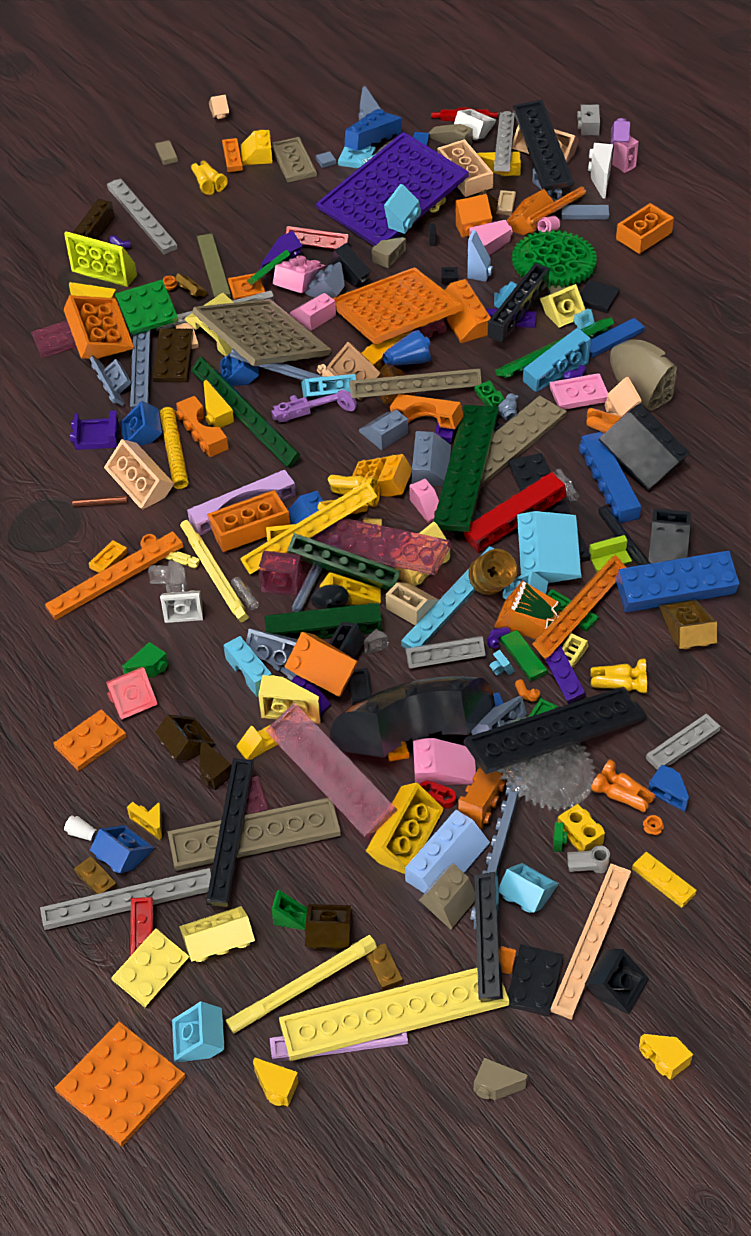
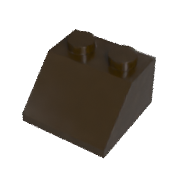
M167 714L155 731L160 742L166 746L171 757L175 760L189 761L200 755L201 743L203 741L212 748L215 746V742L195 717Z
M308 904L305 922V947H311L312 949L330 947L336 950L349 948L351 905Z

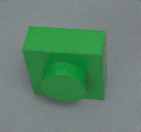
M555 822L553 852H562V844H567V831H563V823Z

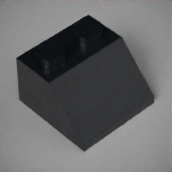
M604 949L584 984L597 999L624 1013H630L649 978L624 949Z

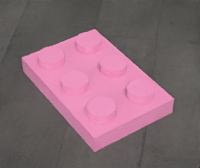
M599 373L550 382V390L559 408L564 410L607 402L608 391Z

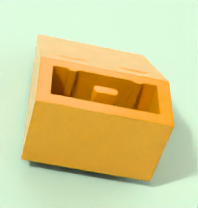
M403 454L358 462L352 476L377 478L378 486H380L381 490L380 495L389 497L403 494L412 473V467Z

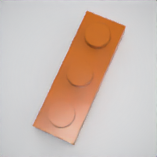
M237 138L222 140L227 171L237 172L243 170Z

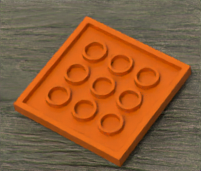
M118 1022L55 1087V1091L122 1147L184 1081L186 1076L185 1073L121 1022Z

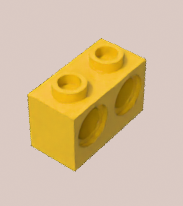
M578 804L558 816V823H563V831H567V839L578 851H591L594 847L601 846L604 843L605 832L603 827L599 823L596 824L586 809H582Z

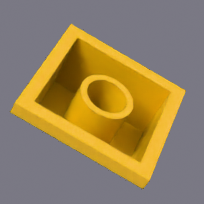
M269 130L254 131L241 144L242 166L272 163Z

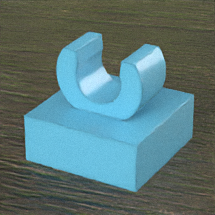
M591 309L581 311L575 314L573 318L575 325L579 329L595 323Z
M500 650L493 654L497 661L492 662L489 666L496 676L500 675L504 670L508 676L515 672L510 662Z

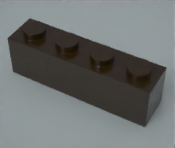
M97 199L73 231V234L98 240L115 217L112 202Z

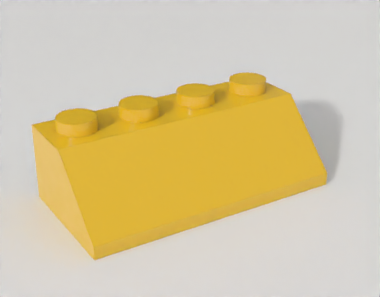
M417 782L401 786L366 852L379 864L405 874V867L426 844L444 808Z

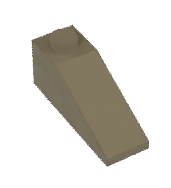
M462 124L436 126L429 132V138L447 145L465 139L471 146L473 129Z

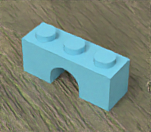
M239 636L224 644L225 658L235 671H242L246 685L258 697L262 675L270 676L272 673Z

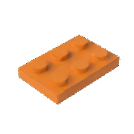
M101 709L53 744L54 748L77 771H80L127 736L126 732Z

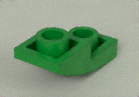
M490 380L474 388V391L485 406H499L504 400L501 392L496 391Z

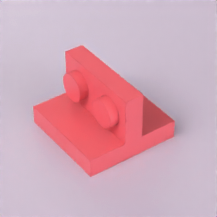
M143 667L106 682L109 689L108 697L114 703L121 720L157 705Z

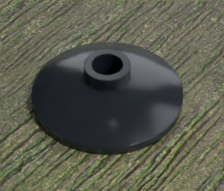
M339 585L322 586L315 590L311 596L313 606L318 609L343 607L349 600L347 589Z

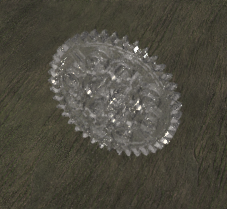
M580 743L497 770V772L503 773L501 779L508 780L506 785L513 786L512 792L518 790L519 797L526 796V802L531 799L534 806L538 802L541 808L547 805L548 809L551 810L554 806L557 811L561 807L563 810H566L567 807L572 808L574 805H579L580 802H583L591 792V786L596 775L593 772L595 767L591 765L593 760L588 759L590 753L584 752L586 746H580Z

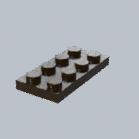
M193 328L159 330L153 373L154 382L188 381Z

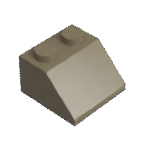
M452 863L443 870L419 901L451 930L474 903L475 891L469 877Z

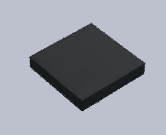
M589 280L580 296L584 306L607 313L618 296L620 289Z

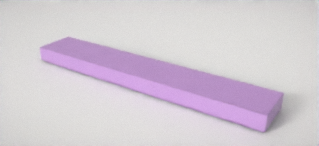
M407 1032L309 1057L408 1044ZM284 1037L270 1038L272 1062L289 1060Z

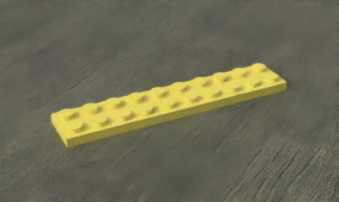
M477 968L279 1017V1022L289 1060L293 1061L508 1006L509 999L502 983L503 999L481 1002L478 999Z

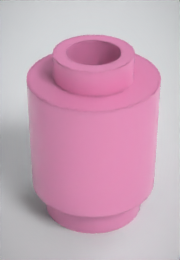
M556 216L543 217L538 221L537 228L543 233L546 231L551 232L552 230L556 232L560 228V221Z

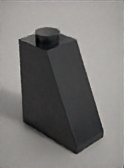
M347 243L334 250L327 267L330 264L334 265L340 262L345 281L354 287L360 284L364 285L369 280L370 269Z

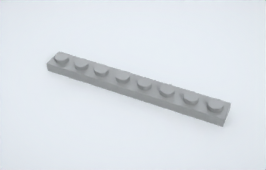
M504 111L499 116L494 171H510L515 114L510 111Z
M121 178L107 183L109 191L163 255L178 249L176 242Z
M210 868L40 907L44 930L131 910V898L153 897L154 905L208 892L211 877Z

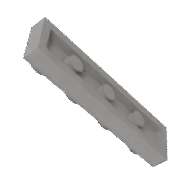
M483 636L405 648L408 668L486 656Z
M705 714L646 754V760L657 770L661 764L668 767L719 732L720 725L708 714Z

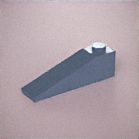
M251 628L248 630L246 644L256 656L271 664L274 669L285 674L290 680L297 675L284 666L298 639Z

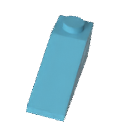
M349 374L304 379L301 382L303 398L325 397L335 394L339 390L350 392L349 381L356 380V375Z

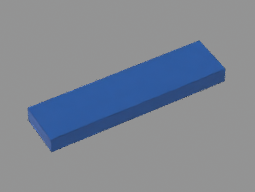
M633 318L591 339L589 356L593 358L644 332L645 327Z

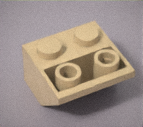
M397 582L386 593V609L414 625L439 601L410 583Z

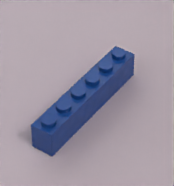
M602 432L581 436V444H579L580 454L584 455L586 465L590 467L593 479L597 480L600 492H603L607 505H610L612 514L619 523L640 519L641 505L616 458L598 440L603 435Z

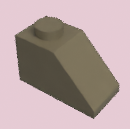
M406 238L381 240L372 248V262L389 269L406 251Z
M484 1058L474 1080V1092L481 1098L497 1100L524 1090L527 1086L528 1075Z

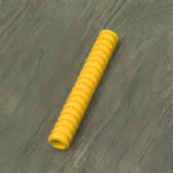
M165 407L160 411V419L171 478L175 488L183 489L188 486L189 482L175 410L171 407Z

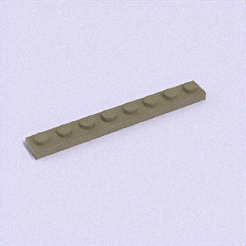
M480 369L351 380L349 384L351 399L475 387L482 384Z

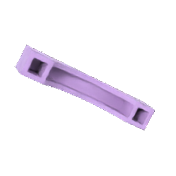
M282 470L188 509L189 522L199 535H203L212 531L207 517L208 513L273 490L276 491L281 501L296 496L295 483L286 470Z

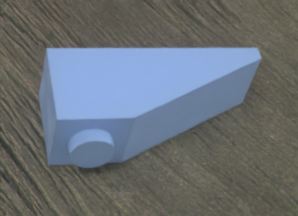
M472 230L468 239L467 278L486 282L488 276H491L493 271L491 258L477 231Z

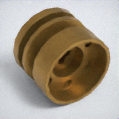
M492 549L471 563L468 577L476 591L481 594L492 595L506 588L515 580L517 564L512 555L507 551Z

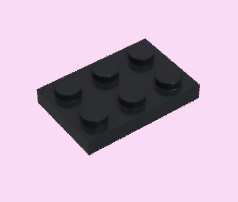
M520 944L507 995L509 1005L505 1007L549 1017L564 954Z

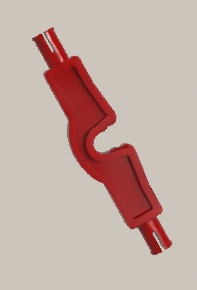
M464 107L455 110L431 112V119L440 118L441 121H455L458 111L472 108ZM472 109L491 118H498V112H489L488 109Z

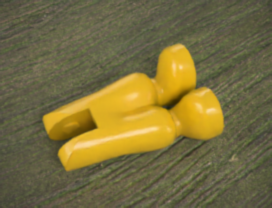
M205 160L201 161L200 166L197 163L191 165V169L203 193L212 195L215 189L217 192H220L226 187L228 183L227 177L222 173L219 174Z
M330 475L328 477L331 491L339 495H345L368 481L377 495L376 498L368 502V505L371 507L378 505L381 490L380 486H378L377 478H365L363 476L346 477L341 475Z
M639 659L635 668H631L629 664L591 668V687L617 689L625 687L627 691L635 689L638 692L647 693L646 659Z

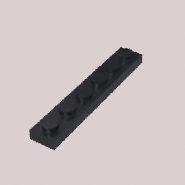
M496 872L474 875L478 999L481 1002L503 999L498 875Z

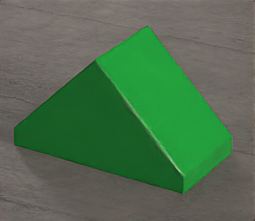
M278 890L272 906L274 925L305 930L307 907Z

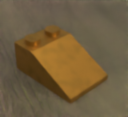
M696 599L660 605L661 613L672 640L679 648L690 649L693 646H709L710 644L717 643V621Z

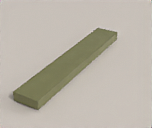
M213 235L197 236L214 298L221 293L231 298Z

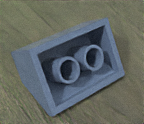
M416 431L412 464V484L426 479L430 485L443 486L450 461L451 445L434 432Z

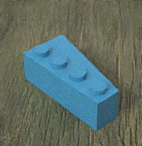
M577 327L524 368L523 382L532 390L538 392L549 386L550 382L562 379L563 374L568 370H577L579 365L585 366L589 364L591 338Z

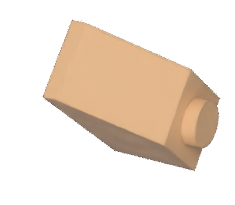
M226 95L210 98L209 107L213 118H226L229 114Z

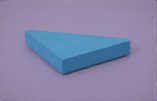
M511 281L508 286L505 285L500 289L499 294L495 292L494 306L499 308L517 284Z

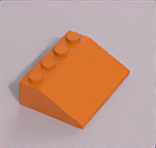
M69 295L63 310L81 358L90 359L93 356L99 359L134 348L116 298Z

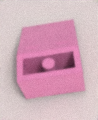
M297 256L288 261H283L275 266L273 284L303 293L308 290V284L316 279L315 275L320 270L324 271L326 265L320 264V261L306 260L304 256Z

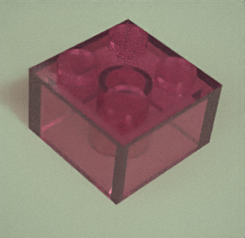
M264 550L258 567L261 592L297 597L303 581L301 555Z

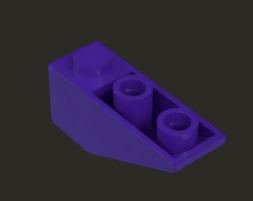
M293 231L278 238L263 260L260 270L285 250L289 251L290 256L283 261L295 258L301 254L303 245Z

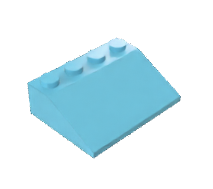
M540 511L517 514L521 575L534 571L548 581V583L582 577L576 515Z

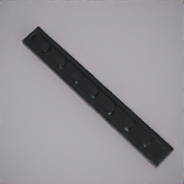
M233 758L206 898L207 905L228 907L254 760Z

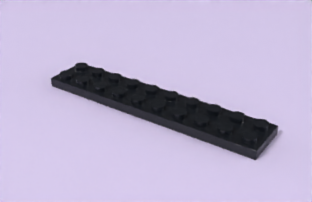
M620 687L466 737L463 743L483 772L488 774L644 721L647 715L626 688Z

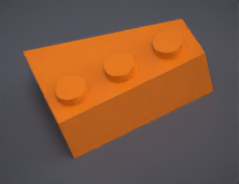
M479 767L473 776L472 785L466 787L465 791L468 792L466 797L461 796L459 798L458 811L471 818L481 831L484 825H488L491 819L492 808L497 807L500 791L503 792L505 790L507 780H504L505 771L503 770L485 774L481 767Z

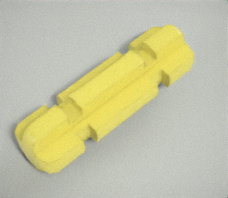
M178 551L177 553L171 552L169 556L165 557L168 560L172 561L173 559L174 562L185 566L188 565L194 569L199 566L200 562L198 558H191L190 555Z

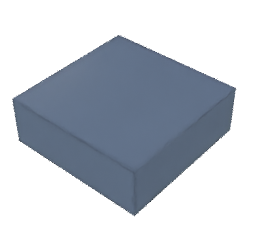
M330 151L316 155V160L322 168L336 164V159Z

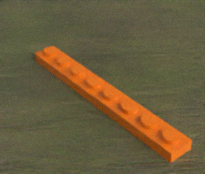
M172 531L45 604L46 609L57 620L169 556L171 552L174 553L181 549L183 543Z
M616 555L612 556L533 642V646L544 658L549 657L613 586L616 582L618 570L627 568Z

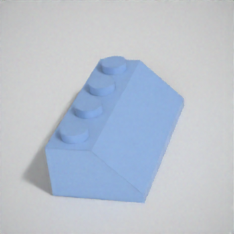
M455 810L405 867V881L425 893L443 870L452 863L463 873H466L490 845V842L471 818Z

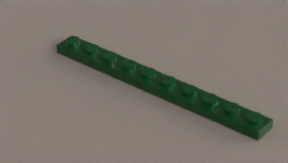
M199 357L191 371L203 383L207 380L232 408L233 413L286 467L292 468L301 454L205 358Z

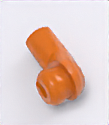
M517 680L515 682L517 692L524 700L530 702L538 700L540 697L538 689L528 690L524 680Z

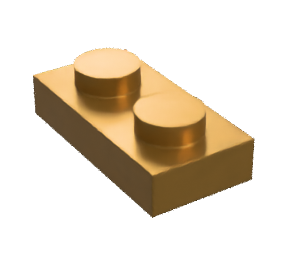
M177 273L175 279L180 282L179 285L181 287L189 289L191 295L198 297V295L205 297L208 291L191 278Z
M91 856L74 868L75 873L95 895L113 891L117 888V883Z
M385 943L378 945L375 950L365 955L382 991L403 984V979Z

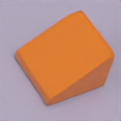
M501 946L502 973L512 974L516 960V950Z

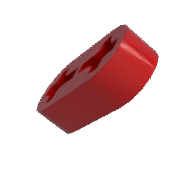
M424 781L420 784L425 791L431 789L428 793L444 809H450L455 805L456 793L453 789L432 781Z

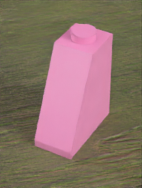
M506 220L471 227L469 230V237L472 230L477 231L489 255L510 243L511 235L513 234L512 227L508 225Z

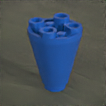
M419 330L413 331L388 348L382 354L383 361L387 366L414 365L431 361L429 353L430 340L428 337H424Z

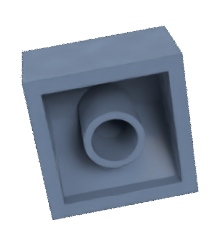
M393 410L360 428L359 432L379 449L383 450L408 434V418L398 410Z

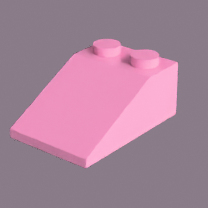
M435 738L413 741L415 783L417 782L420 785L424 781H432L443 786L470 785L473 783L472 779L476 773L475 759L466 746Z

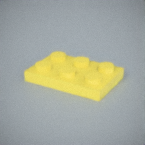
M155 928L112 976V980L146 1008L188 960L189 956Z

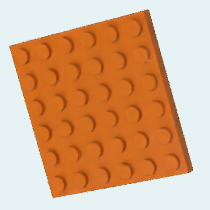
M415 267L332 298L335 300L336 311L374 344H380L387 339L396 338L400 334L411 332L413 329L439 321L449 315H455L463 310V305Z

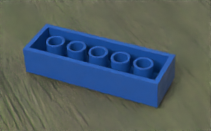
M730 551L622 568L618 570L616 576V583L625 613L660 607L661 604L735 594L740 585Z

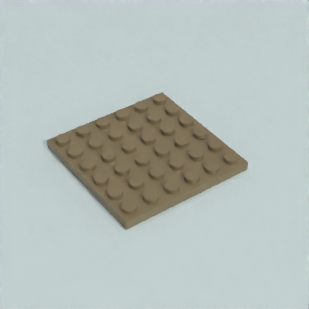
M271 299L193 308L192 313L200 321L205 323L219 338L227 342L230 347L235 349L240 356L244 357L253 366L328 356L332 350Z

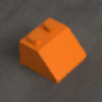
M486 194L456 200V227L461 237L469 236L471 227L492 223V215Z

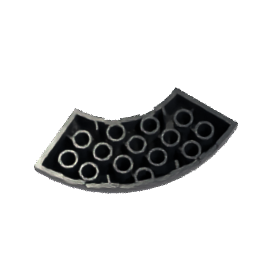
M469 676L428 678L387 688L357 702L335 719L330 730L332 750L385 757L396 748L402 746V741L410 739L414 741L429 737V734H434L438 731H442V735H468L495 707L493 691L490 684L484 678Z

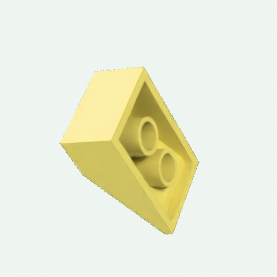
M262 675L258 694L261 718L309 723L321 722L319 696L283 677Z

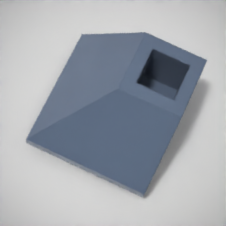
M341 263L330 264L325 271L320 270L315 275L316 279L308 284L309 288L305 293L312 297H317L323 293H326L331 298L338 296L345 286Z

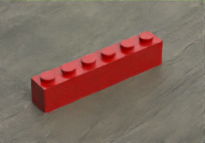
M553 472L542 477L534 484L513 495L504 503L499 504L496 508L472 522L470 532H464L465 540L479 553L518 528L517 514L533 511L543 512L567 497L565 484Z

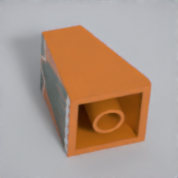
M521 581L506 598L494 627H509L510 632L518 630L522 636L537 639L561 613L559 611L561 603L526 582Z

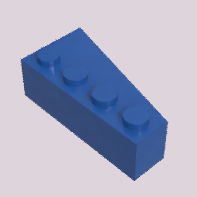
M376 109L346 129L344 146L358 151L371 146V143L381 142L383 138L390 139L393 134L398 136L401 134L402 117L384 112L382 109Z

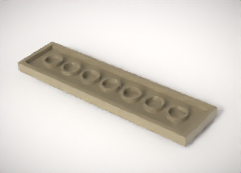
M539 396L517 414L518 416H514L493 435L481 488L506 468L509 460L519 457L567 416V411Z
M332 797L245 815L237 858L341 836ZM221 820L168 831L175 871L214 862Z

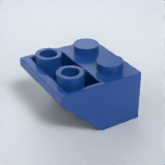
M230 354L220 362L221 375L232 386L248 385L259 376L258 366L232 358Z

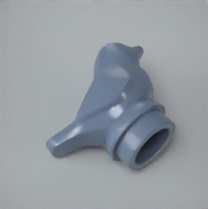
M512 393L508 394L506 399L499 404L498 415H501L506 422L514 416H518L516 401L519 396Z

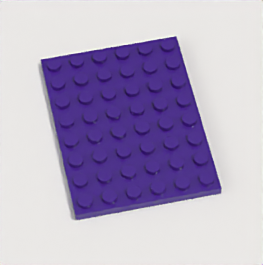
M402 132L318 201L316 207L371 245L376 246L381 240L395 239L401 234V232L388 227L384 209L385 203L400 184L404 185L419 200L421 214L416 218L415 221H417L468 178L469 172L407 133Z

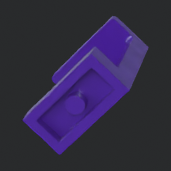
M116 410L109 411V418L80 420L79 414H74V420H71L73 432H70L71 443H74L75 450L117 448L119 421Z

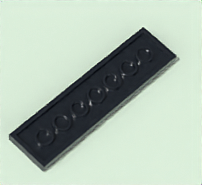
M543 100L513 105L516 120L541 188L545 189V191L574 186L572 175Z
M542 453L508 461V466L520 492L551 473ZM564 498L543 511L571 515ZM578 530L580 563L590 561L591 555Z

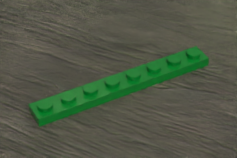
M612 317L604 318L580 330L591 338L598 331L604 332L608 330V326L614 324ZM563 338L496 369V376L507 378L512 376L516 370H524L528 364L532 363Z

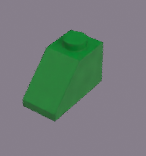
M149 642L122 666L123 672L127 674L143 667L148 678L156 677L160 672L165 671L168 666L167 654Z

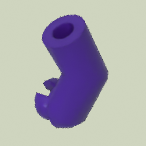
M116 235L110 236V244L121 246L124 249L131 248L130 240L122 241Z
M579 365L577 370H568L563 374V378L581 377L586 372V367Z
M509 627L491 630L487 638L488 646L493 649L498 648L500 637L510 633Z

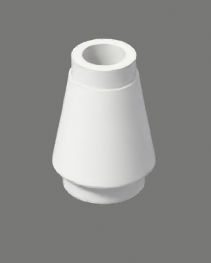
M71 815L64 827L68 835L90 841L94 839L97 833L96 829L79 816L74 817Z

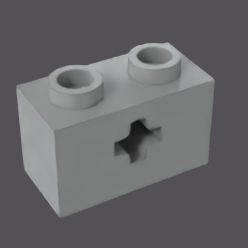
M581 105L580 111L577 112L578 129H581V135H599V105Z

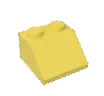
M576 284L540 298L545 314L558 327L573 322L575 314L586 310Z

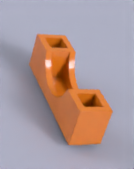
M398 394L390 406V411L398 410L407 417L408 423L420 416H433L437 418L439 427L456 429L464 416L460 402Z
M195 395L176 403L177 411L175 413L178 420H182L185 429L191 432L194 441H198L203 452L212 457L229 450L227 436L220 427H207L200 424L204 419L203 406Z

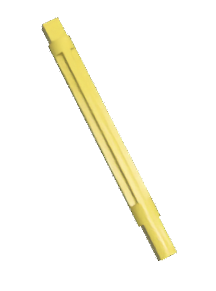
M188 520L183 521L180 526L188 537L190 545L232 613L236 615L241 623L249 618L244 605L201 536L195 531Z
M370 935L366 936L264 999L257 1001L226 1020L228 1027L235 1034L355 960L372 952L377 948L374 939Z

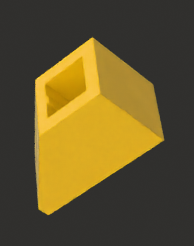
M643 1034L640 1037L639 1049L642 1055L647 1059L650 1058L658 1072L663 1076L666 1075L669 1080H672L691 1064L693 1054L677 1037Z

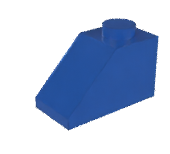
M661 764L650 780L648 790L654 793L655 797L685 812L689 796L681 774L673 768Z

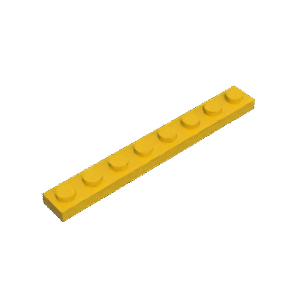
M366 481L240 559L249 574H252L286 553L294 533L311 538L370 502L377 495L370 483Z

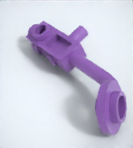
M339 390L335 394L308 402L306 397L297 399L293 395L290 397V402H282L277 406H273L274 410L271 411L273 420H277L278 423L288 422L290 419L310 414V408L336 400L343 409L351 412L356 409L357 402L355 398L351 399V393L346 390Z

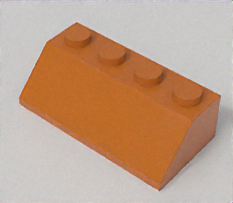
M463 279L450 283L445 291L463 305V310L455 315H449L445 319L460 343L487 336L488 321L491 317L467 280Z
M275 490L207 514L215 539L223 552L267 537L266 527L290 525L289 511Z

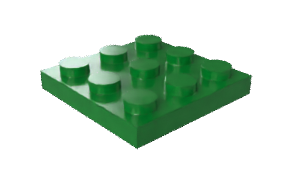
M163 280L115 293L131 335L178 321V316Z

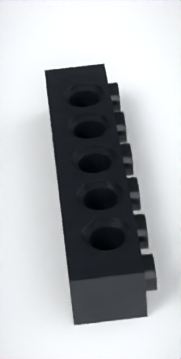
M537 263L531 267L488 321V337L501 342L504 341L548 285L550 268Z

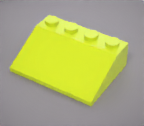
M70 232L64 233L72 272L128 287L137 276L135 262L123 247Z

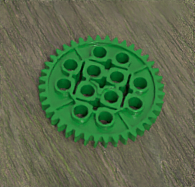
M554 230L551 232L546 231L545 233L539 231V234L533 232V235L528 234V237H523V240H519V243H516V247L512 251V265L514 270H517V274H520V277H524L535 263L550 268L548 288L551 285L554 288H557V285L563 288L564 285L569 287L570 284L575 285L576 282L581 283V280L585 281L586 277L589 278L590 274H593V270H595L597 255L594 247H591L592 244H588V240L583 241V237L578 238V234L572 236V232L567 234V231L561 233L560 230L557 232Z

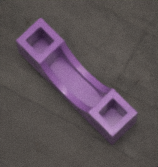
M617 119V121H614L610 144L613 147L614 142H629L630 122H627V119Z

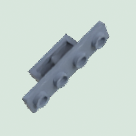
M91 356V366L98 373L97 377L104 383L103 388L110 394L109 399L114 404L118 403L124 406L125 403L120 393L132 382L123 366L115 359L105 368L102 362Z

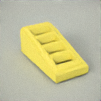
M570 633L562 649L566 656L572 658L571 661H568L573 668L586 652L589 644L587 640ZM568 650L575 652V654L569 653Z

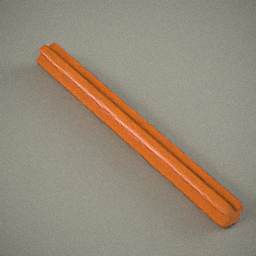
M582 186L528 216L526 222L529 226L537 223L543 217L549 216L582 197L586 190Z

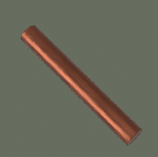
M127 496L72 500L73 507L127 503Z

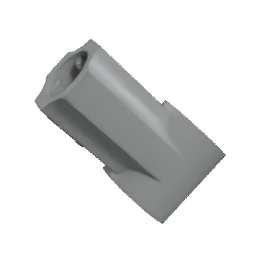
M596 846L591 851L567 852L569 872L593 870L596 873H605L610 865V852L604 846Z

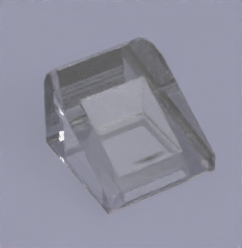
M378 629L374 630L364 640L365 653L370 654L387 648L388 636Z

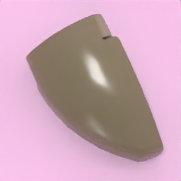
M627 340L611 349L610 364L613 373L619 383L625 377H629L642 400L641 404L649 411L655 410L672 399L677 366L668 358L663 357L665 352L659 347L642 340Z

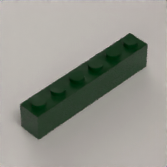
M296 533L293 534L287 550L290 557L387 591L399 581L401 570Z
M379 603L264 616L266 632L298 639L302 632L314 634L321 639H330L341 622L357 623L363 635L382 633Z

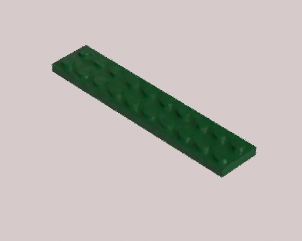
M464 405V416L459 423L433 520L440 530L470 532L498 419L499 406Z

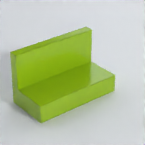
M625 535L590 544V560L596 572L614 555L624 565L632 563L626 551L628 540Z

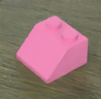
M323 293L290 312V315L312 331L336 316L335 300L326 293Z

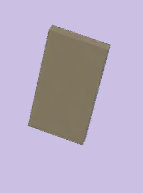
M300 137L271 143V149L287 183L317 176Z

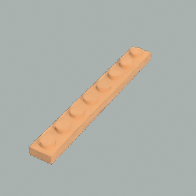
M610 864L551 1006V1012L572 1020L586 986L584 983L593 969L630 878V870Z

